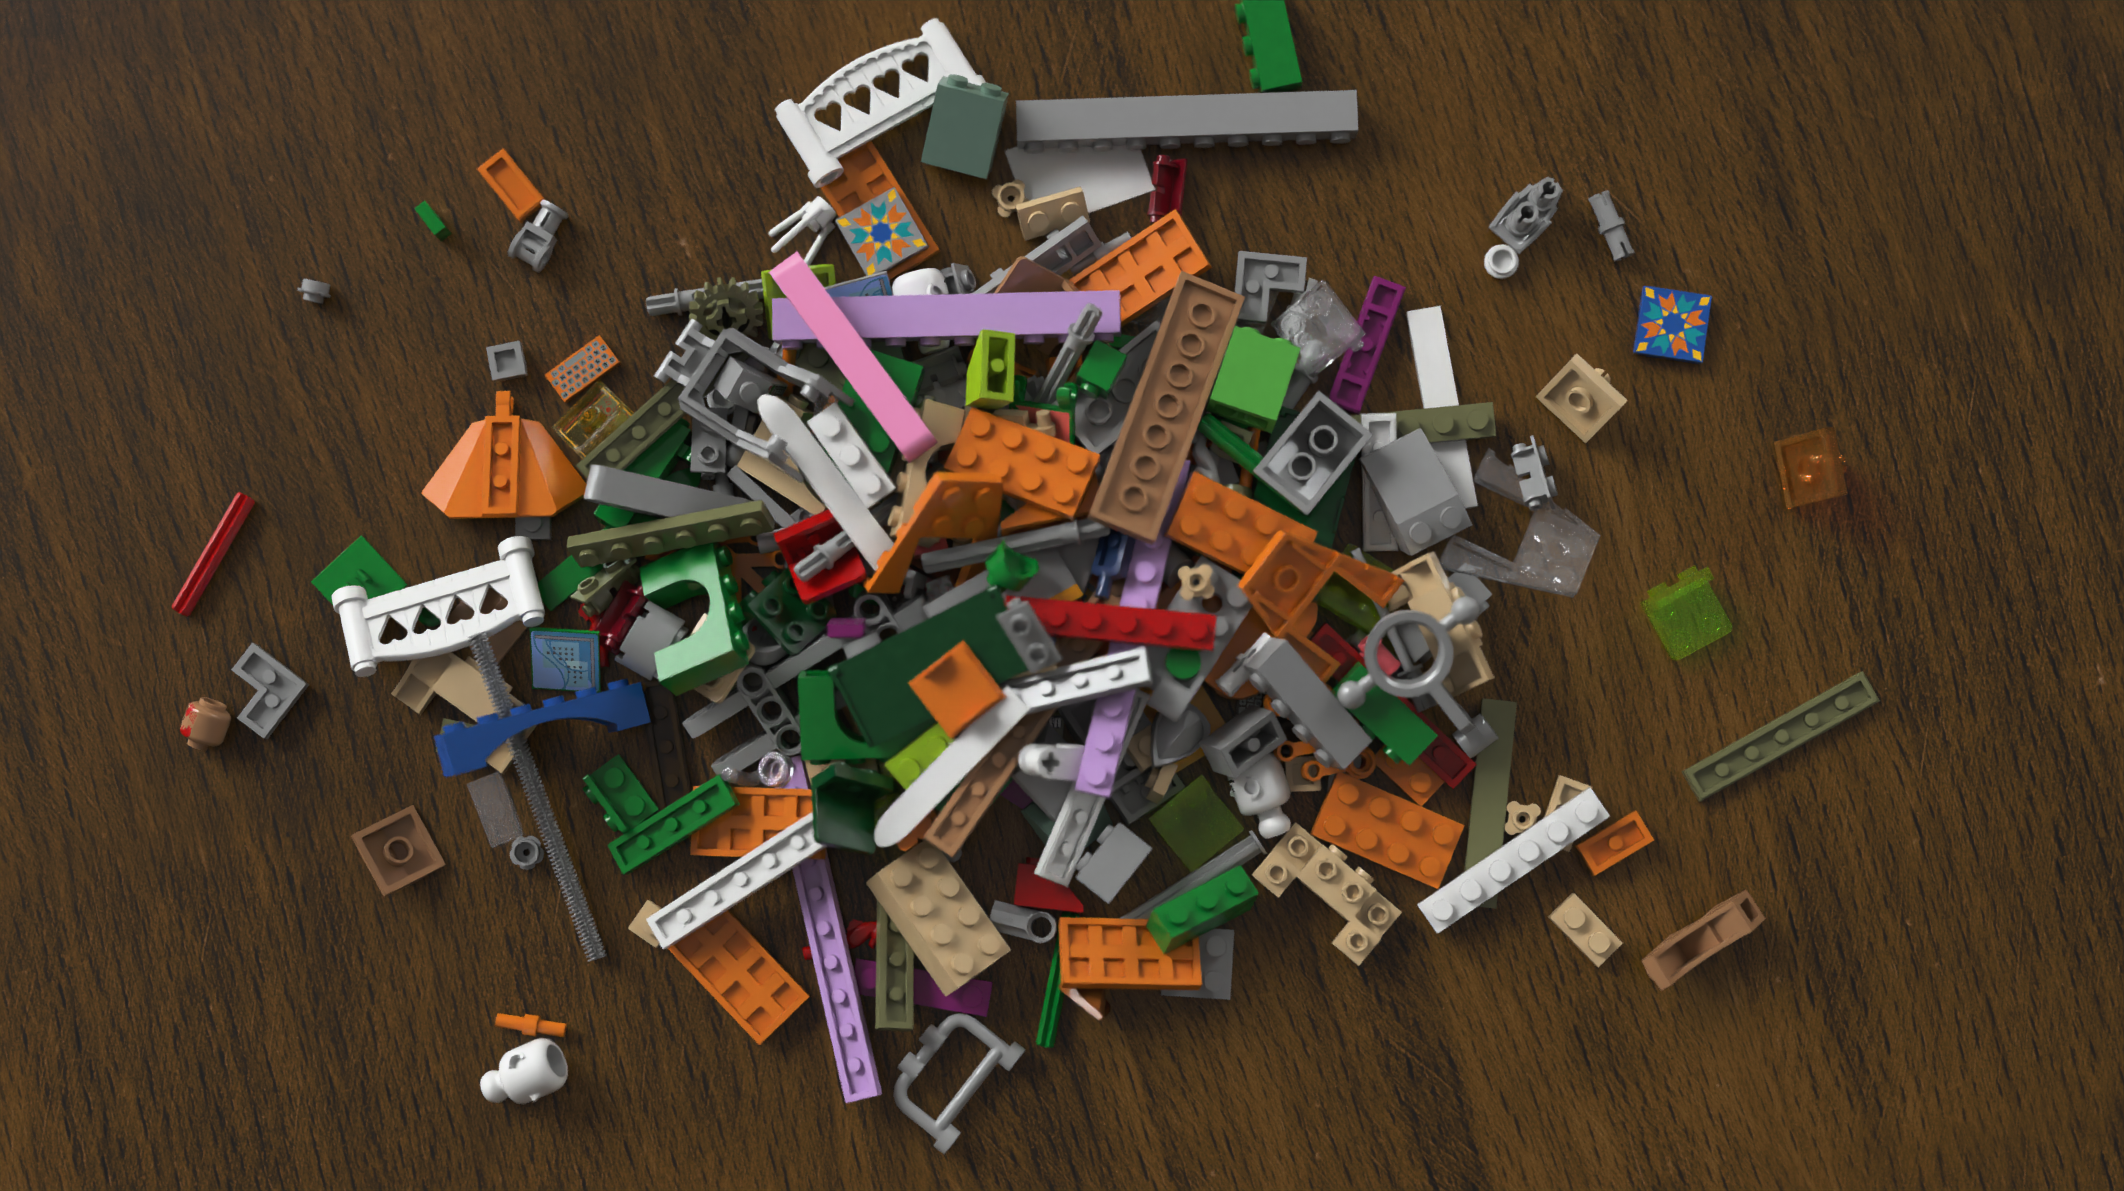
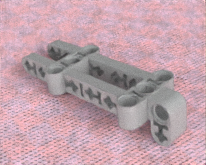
M865 589L856 598L855 614L848 618H866L865 633L877 631L880 638L879 634L883 629L891 628L900 633L928 619L923 607L932 601L924 590L917 589L913 599L902 598L893 610L882 593H868ZM867 599H872L879 604L880 609L874 614H868L862 610L861 603ZM828 631L811 640L798 654L794 656L787 655L770 667L755 665L749 661V665L745 667L737 678V687L728 693L722 703L712 702L687 718L682 724L692 739L702 735L747 706L750 707L764 728L762 732L716 760L711 765L716 775L724 774L726 779L775 749H778L785 755L800 753L801 739L798 742L789 743L782 737V733L786 730H794L800 735L799 709L795 710L780 686L797 676L800 671H805L842 648V645L856 638L828 637ZM755 672L761 676L763 683L758 686L748 685L744 676L747 673ZM836 686L837 710H840L847 704ZM768 701H774L781 706L782 711L776 715H771L764 710L763 705Z

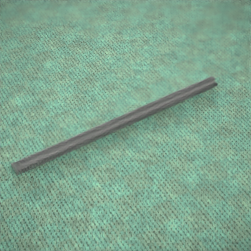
M485 631L467 638H470L468 642H472L469 644V646H473L471 650H475L472 654H477L474 656V658H478L475 662H480L477 666H482L478 670H483L480 674H485L481 678H486L483 681L484 683L488 682L484 686H489L486 691H490L487 694L492 695L489 697V699H493L490 702L495 703L492 707H497L494 711H498L499 719L511 716L510 709L515 707H512L513 703H510L512 699H509L510 695H507L509 691H506L507 686L504 687L506 683H503L504 678L501 679L503 675L499 674L501 670H498L500 667L496 666L498 662H494L496 661V658H493L495 654H491L493 650H489L492 646H489L491 642H487L489 640V637L486 638L488 634H485ZM521 731L510 737L506 744L510 743L507 747H512L509 752L513 751L510 755H515L512 760H516L513 763L518 764L515 768H520L517 772H521L518 776H523L520 778V780H524L521 784H526L523 786V788H527L524 792H529L526 794V796H530L527 800H532L528 804H533L530 808H535L531 811L532 813L536 812L533 817L538 816V818L534 819L535 821L539 820L536 825L541 824V826L537 827L538 829L542 828L539 833L544 832L541 837L545 836L542 841L547 840L544 845H548L545 849H550L547 851V853H551L548 857H553L550 859V861H554L551 865H556L553 869H557L554 873H559L556 877H560V879L557 881H562L559 885H563V887L560 889H565L562 893H566V895L563 897H568L565 901H569V903L566 905H571L568 910H573L569 913H574L571 918H576L572 921H577L574 926H579L575 929H580L577 934H582L578 937H583L580 942H585L581 945H586L583 950H588L584 953H589L586 958H591L587 961L597 960L605 957L607 954H604L605 950H602L604 946H601L602 942H599L601 938H598L599 934H596L598 930H595L596 926H593L595 921L592 922L593 917L590 918L592 916V913L589 914L591 910H587L589 908V905L586 906L588 902L585 901L586 897L583 898L585 894L582 893L583 889H580L582 886L579 885L580 881H577L578 877H576L577 873H574L575 869H572L574 865H571L572 861H569L571 857H568L569 853H566L568 849H565L566 845H563L565 841H562L563 837H560L562 833H559L560 829H557L559 825H556L557 821H554L556 817H553L554 812L551 813L553 809H550L551 804L548 805L550 801L547 800L548 796H545L547 793L544 792L545 788H542L544 785L540 784L542 783V780H539L541 776H537L539 772H536L538 768H535L536 764H533L535 760H532L533 756H530L532 752H529L530 747L527 748L529 745L528 743L526 744L527 739L524 740L526 736L522 735L524 731Z

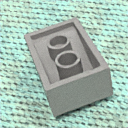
M1318 391L1253 470V473L1307 516L1373 434Z
M1421 428L1359 458L1400 551L1412 556L1472 526L1456 488Z

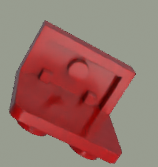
M829 509L773 533L804 604H811L863 581L867 577L856 546L835 561L832 569L824 568L806 582L801 581L794 572L796 564L814 552V546L817 544L822 546L828 540L833 539L844 531Z

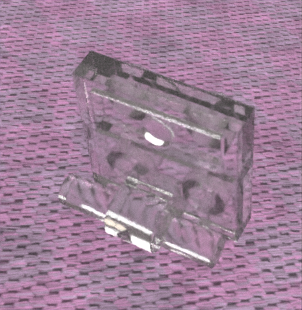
M1321 280L1271 323L1281 338L1287 339L1294 346L1301 348L1297 360L1306 373L1313 378L1348 348L1356 352L1364 346L1360 338L1366 333L1330 285L1324 280Z

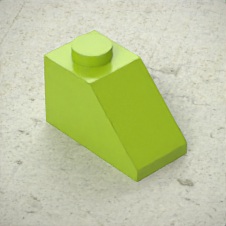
M987 329L980 330L967 370L966 406L999 410L1013 402L1015 333Z

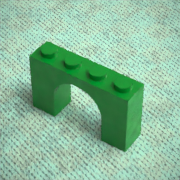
M718 542L682 548L639 568L644 596L663 609L697 595H709L710 608L707 618L693 635L654 652L659 682L675 696L749 665L747 650L750 649V644L746 634L743 632L741 621H744V614L736 597L739 588L736 579L732 575L730 566L733 564V557L728 547L722 546Z
M800 671L801 760H810L812 765H826L832 759H845V763L861 764L866 762V758H880V762L886 763L937 721L932 717L869 748L864 737L851 731L841 720L837 710L836 685L829 675V671Z

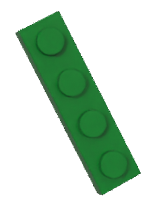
M718 774L607 844L622 874L629 875L739 806L740 803L725 775Z

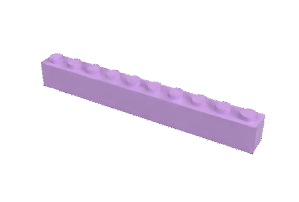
M1119 290L831 297L868 348L872 347V342H885V347H906V341H920V346L935 347L941 346V340H954V345L972 346L975 345V340L978 339L982 329L1015 333V339H1024V344H1044V338H1058V343L1065 344V340L1069 335V325L1076 323L1087 304H1094L1102 310V316L1093 331L1095 336L1093 342L1097 339L1103 343L1114 342V337L1121 336V295ZM772 298L773 341L777 344H782V349L786 350L803 349L804 343H816V348L825 349L788 298Z

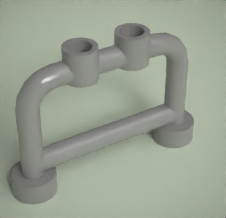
M961 1013L948 1016L937 1028L931 1024L919 1039L924 1044L916 1056L909 1052L897 1068L902 1071V1074L894 1085L893 1093L898 1108L937 1140L934 1147L944 1155L961 1134L958 1129L951 1125L952 1121L997 1063L1007 1071H1010L1026 1050L1016 1041L1011 1046L1008 1045L976 1018ZM963 1027L990 1047L991 1050L935 1121L910 1101L907 1096V1090L928 1061L942 1046L949 1034L955 1028Z

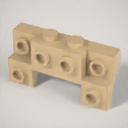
M1434 551L1391 572L1402 578L1404 582L1389 600V607L1387 608L1391 612L1408 604L1411 610L1427 613L1440 621L1451 613L1453 602L1460 597H1464L1465 594L1460 587H1455L1454 582L1449 583ZM1475 620L1467 625L1458 624L1450 630L1448 634L1453 646V661L1450 671L1442 681V684L1455 697L1493 679L1494 676L1480 648L1483 643L1480 639L1482 631L1478 622ZM1418 624L1432 656L1436 660L1438 653L1437 639L1428 628Z
M452 652L412 660L404 676L391 693L420 715L436 694H439L476 722L477 717L498 712L494 711L497 707H492L495 703L490 702L493 700L489 699L492 695L487 694L490 692L486 691L489 686H484L488 682L484 683L483 681L486 678H481L484 676L480 674L483 670H478L482 666H477L479 663L475 662L470 656L464 661ZM506 683L504 687L507 686L506 691H509L507 695H510L509 699H512L510 702L513 703L512 707L525 705L510 694L513 687ZM537 724L522 730L524 731L522 735L526 736L524 740L529 737ZM509 739L498 746L486 759L488 764L502 774H505L514 761L512 758L515 757V755H510L513 751L509 752L512 747H507L510 745V743L506 744Z
M1294 822L1290 830L1282 836L1267 857L1252 873V876L1277 898L1280 897L1295 878L1303 883L1348 921L1331 943L1359 966L1402 912L1371 885L1374 879L1359 866L1354 871L1344 862L1348 857L1333 844L1327 848Z

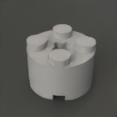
M648 601L644 608L649 613L644 612L642 616L637 617L619 649L625 655L619 653L615 657V661L651 681L653 677L658 679L654 652L684 640L689 629L684 627L685 621Z

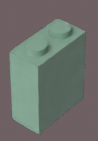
M950 74L948 77L943 76L937 85L921 162L987 179L992 171L1009 93L1001 91L1002 88L995 84L982 83L980 86L968 83V79L960 75Z

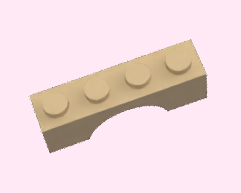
M925 399L918 406L913 407L938 443L911 463L901 453V460L905 462L903 472L898 474L895 482L897 489L894 492L898 493L896 506H892L888 516V526H892L890 538L898 539L896 532L902 523H908L915 513L913 506L927 487L925 471L930 456L936 452L947 451L954 446L961 431L964 409L930 399ZM920 537L917 545L930 548L940 538Z

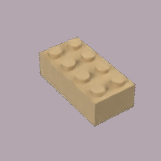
M927 840L922 841L890 863L866 882L945 997L1011 951L942 851Z

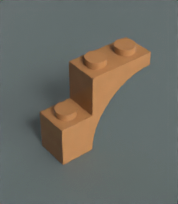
M1744 890L1714 906L1701 919L1669 935L1642 960L1646 967V972L1656 982L1659 989L1663 990L1714 953L1752 932L1765 920V917L1748 891Z

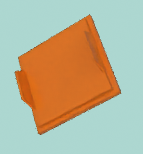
M964 640L908 683L950 739H953L1007 697Z

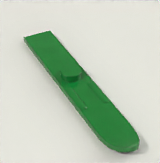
M685 468L672 473L665 480L698 487L701 481V473L690 472L691 468ZM646 515V516L650 517V518L653 519V520L662 519V518H658V517ZM572 555L569 556L538 582L543 603L552 612L578 590V585L584 579L595 576L601 571L603 564L581 568Z

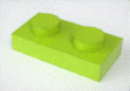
M936 721L885 763V767L907 790L956 738L950 739Z

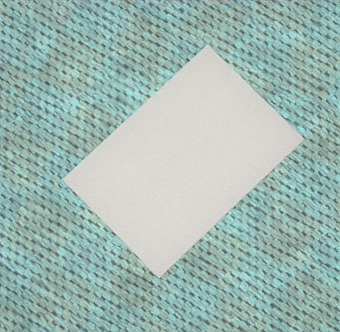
M1126 145L1113 146V149L1109 151H1094L1092 146L1079 147V150L1075 152H1060L1058 147L1045 148V151L1042 153H1026L1024 148L1018 149V146L1005 151L1014 178L1024 183V195L1029 201L1081 186L1088 213L1155 190L1141 150H1128Z

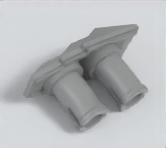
M1546 177L1533 186L1529 184L1520 193L1516 191L1488 227L1518 254L1535 241L1552 223L1550 219L1558 209L1556 204L1563 192L1559 183H1555L1553 178Z

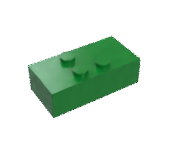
M870 349L913 408L925 376L924 367ZM846 378L842 392L855 402L851 407L841 401H838V405L887 475L891 477L900 450ZM823 446L822 449L825 451V453L828 455V457L831 459V461L834 463V465H835V466L837 467V469L840 471V469L838 468V466L835 464V462L833 461V459L831 458V456L828 454V452L826 451V449H825L824 446Z

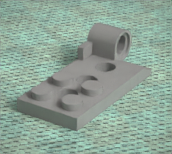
M1202 555L1194 568H1199L1202 564H1207L1212 568L1213 573L1210 576V581L1215 589L1213 595L1220 598L1222 608L1216 613H1209L1202 606L1203 597L1192 598L1189 601L1182 599L1180 596L1181 586L1166 610L1217 615L1214 652L1198 651L1201 656V667L1198 674L1190 680L1180 681L1174 679L1168 673L1164 664V658L1172 648L1147 646L1153 685L1146 687L1154 691L1147 704L1176 723L1252 607L1237 586L1240 579ZM1198 579L1193 580L1194 585H1199Z

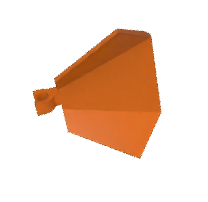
M496 391V416H485V420L474 422L470 425L421 494L449 519L554 517L584 498L587 484L540 422L522 419L520 415L512 416L514 398L511 397V392Z

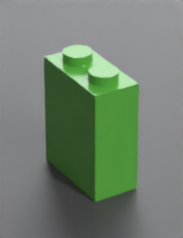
M1235 326L1206 412L1272 433L1301 348L1294 346L1287 339H1273L1261 335L1254 328Z

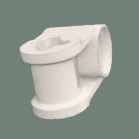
M1071 743L1028 744L1019 753V767L1025 774L1041 776L1046 779L1077 782L1085 745Z

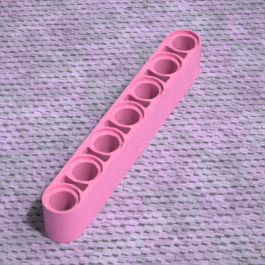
M795 252L769 271L772 278L906 460L911 463L938 442L799 253Z

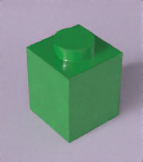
M1096 339L1077 374L1076 384L1080 386L1079 390L1094 399H1097L1099 396L1107 399L1125 366L1127 355Z

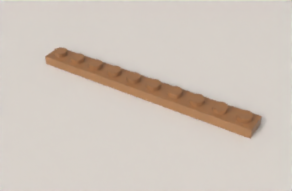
M1126 578L1113 581L1109 600H1101L1094 597L1095 591L1087 603L1119 606ZM1062 638L1059 642L1058 651L1063 659L1057 662L1056 668L1092 660L1104 642ZM1059 707L1024 715L966 775L925 834L924 839L954 859L1018 767V757L1022 748L1036 741Z

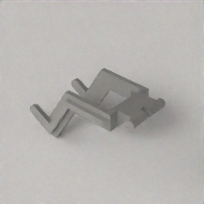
M691 318L675 342L685 353L680 357L670 351L654 374V377L663 383H666L671 378L685 387L678 397L680 409L739 448L769 461L791 478L802 483L805 477L785 463L789 457L783 452L788 444L774 434L768 442L736 428L705 407L703 394L729 355L743 352L788 382L802 387L800 394L812 402H815L819 395L827 398L829 394L849 407L855 401L822 376L787 363L735 328L723 329L715 341L700 333L699 331L703 325Z

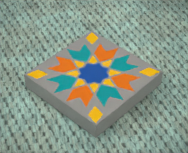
M895 187L835 220L866 276L888 271L929 248Z

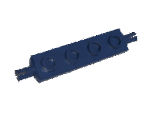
M1111 528L1108 536L1099 538L1091 573L1099 577L1094 597L1101 600H1109L1113 581L1127 577L1136 538Z

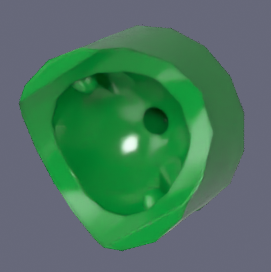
M1005 539L988 556L985 562L989 572L987 576L989 585L996 583L1000 587L1001 593L1007 589L1015 592L1022 591L1039 571V564L1036 559L1014 551L1006 544Z

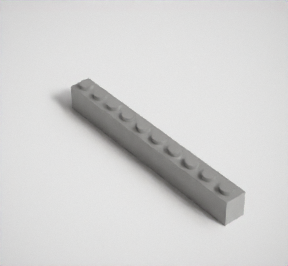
M1357 90L1016 101L1018 149L1024 148L1026 153H1042L1045 151V148L1058 147L1060 152H1075L1079 150V147L1092 146L1094 151H1109L1113 149V146L1126 145L1128 150L1146 149L1147 145L1160 144V148L1176 149L1184 143H1194V147L1209 148L1213 147L1216 142H1228V146L1243 147L1248 145V141H1262V145L1276 146L1282 144V140H1296V144L1309 145L1316 143V139H1330V143L1342 144L1350 142V138H1356L1358 132Z

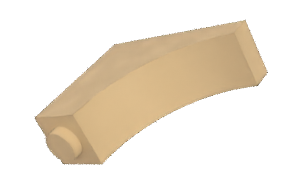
M792 393L789 397L776 395L775 397L786 402L810 431L807 421L816 416V414L807 409L809 403ZM762 420L754 436L768 442L772 433ZM744 452L737 465L740 469L813 515L828 509L806 479L799 483L769 461L750 452ZM788 457L785 463L802 474L790 457Z

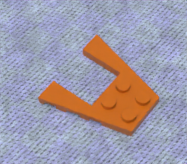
M936 472L913 506L915 510L914 515L908 523H902L896 532L898 539L890 551L884 550L876 562L879 568L872 578L865 579L863 585L867 592H900L920 537L973 538L971 543L997 538L1003 481L1000 476L989 473ZM985 562L962 566L955 586L958 587L987 570Z
M1280 529L1237 586L1275 637L1287 640L1325 685L1341 663L1292 627L1334 571L1382 608L1386 606L1404 580L1396 574Z

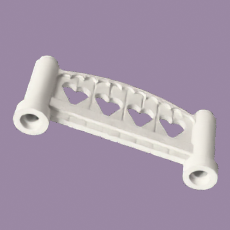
M938 18L929 20L921 27L923 32L921 37L880 48L844 66L819 85L801 104L798 105L792 99H788L775 108L776 118L808 167V177L815 188L828 185L843 173L844 168L838 161L839 158L932 107L937 85L943 76L948 77L950 74L966 77L968 83L980 86L982 83H987L982 75H976L945 24L940 22ZM917 55H925L929 60L928 82L905 72L902 69L903 63L906 61L913 62ZM888 71H896L900 76L899 98L875 88L873 81L878 77L884 78ZM860 87L868 88L871 92L870 114L868 115L847 105L843 100L844 97L850 93L855 94L856 90ZM831 103L839 104L841 107V130L838 131L817 121L814 117L815 113L818 110H826L827 106Z
M515 536L502 541L498 545L499 561L368 599L366 589L361 586L352 585L336 590L332 594L334 611L340 614L351 669L355 672V675L358 677L373 675L376 672V666L382 661L422 659L465 648L472 643L468 642L470 638L467 637L485 631L484 633L488 634L486 638L519 620L526 627H535L542 624L545 611L532 562L535 553L531 539L526 536ZM489 588L494 589L508 601L507 607L503 610L494 609L489 614H482L480 612ZM456 598H459L474 610V616L469 620L460 619L456 624L447 623V618ZM422 608H426L441 620V625L436 630L427 629L422 634L414 633V627ZM389 618H393L408 631L407 636L402 640L393 639L389 644L380 643Z

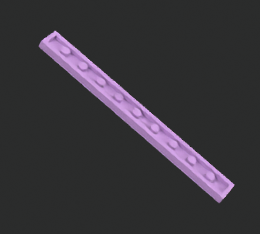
M1189 460L1184 462L1155 543L1151 545L1136 539L1119 606L1156 609L1173 541L1163 535L1187 483L1191 467V461ZM1110 642L1107 656L1143 647L1147 649V646ZM1137 688L1097 698L1075 791L1107 799L1111 798Z
M801 755L769 763L774 788L811 789L805 761L801 760ZM826 850V859H807L793 868V874L845 1103L882 1095Z

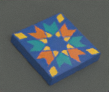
M1643 286L1633 354L1695 364L1703 363L1712 296Z

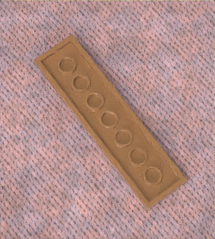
M1181 271L1087 519L1153 545L1155 543L1245 296Z

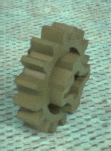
M718 277L716 286L705 282L704 293L698 290L694 292L695 301L689 303V312L691 313L689 314V321L692 318L703 325L699 331L700 333L716 340L723 329L735 328L745 336L757 337V326L763 325V315H761L763 313V304L758 302L757 291L748 293L749 284L747 282H744L739 287L736 286V279L734 277L730 279L729 284H724L722 278ZM723 306L726 308V313L729 314L730 321H727L726 315H724Z

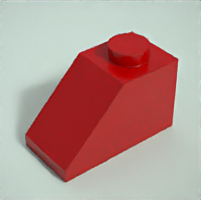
M1026 857V864L1018 863L1014 905L1083 913L1084 905L1069 886H1063L1034 873L1040 858Z

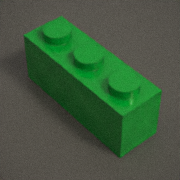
M1239 0V4H1235V13L1238 24H1244L1247 36L1242 37V44L1245 56H1251L1254 68L1249 69L1252 88L1259 89V93L1300 90L1302 78L1284 0Z
M1358 661L1330 692L1338 700L1340 686L1348 681L1358 682L1369 674L1368 670ZM1378 685L1366 693L1365 701L1360 707L1355 709L1345 708L1349 714L1352 713L1361 721L1359 726L1372 741L1377 736L1387 745L1383 751L1397 764L1403 760L1410 766L1438 736L1397 696L1384 691Z
M1239 865L1153 909L1146 927L1163 954H1166L1251 910L1259 892L1242 866Z

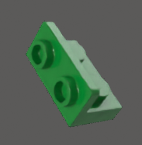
M621 754L616 755L592 774H587L582 778L587 784L583 788L584 792L593 804L600 802L607 812L603 815V818L614 832L620 830L622 834H625L659 811L658 805Z

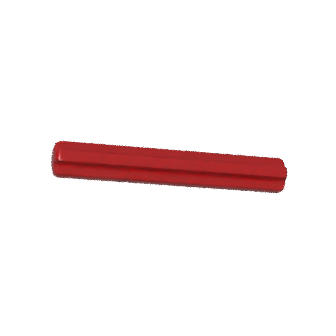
M240 492L235 495L172 604V609L183 616H189L192 613L255 504L251 497Z

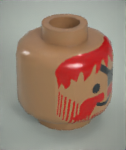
M200 697L199 701L189 703L180 725L181 734L188 739L187 745L198 750L207 751L208 746H219L223 743L231 723V716L226 711L227 706L207 697Z

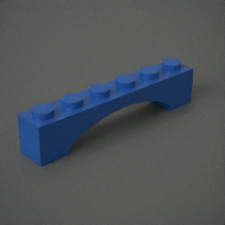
M628 678L607 683L609 688L607 691L597 693L596 687L576 691L577 699L564 701V697L561 695L543 700L544 707L532 710L530 704L510 709L511 716L499 719L496 712L477 717L478 725L465 727L464 721L443 726L444 734L436 735L434 739L444 777L487 767V757L503 742L524 729L546 721L560 719L585 720L607 726L608 733L650 723L651 720L641 682L629 685Z

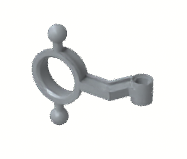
M1460 597L1453 602L1451 613L1440 621L1427 613L1416 610L1396 611L1383 617L1371 630L1365 644L1364 659L1369 674L1358 682L1348 681L1340 686L1338 690L1340 704L1348 709L1360 707L1365 701L1366 693L1376 685L1384 691L1400 697H1416L1430 692L1458 728L1452 735L1468 757L1471 759L1499 739V737L1481 713L1472 719L1442 684V681L1450 671L1453 661V646L1448 632L1458 624L1467 625L1473 623L1479 615L1478 603L1471 597ZM1404 623H1415L1428 628L1435 635L1438 643L1436 660L1432 667L1422 676L1409 680L1394 678L1385 673L1378 664V645L1382 637L1391 628Z

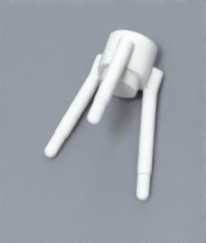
M819 196L812 203L808 201L799 211L769 231V236L773 237L799 219H802L771 248V251L773 253L779 251L806 226L814 232L820 228V234L804 259L805 263L810 265L827 235L835 228L831 221L837 216V213Z

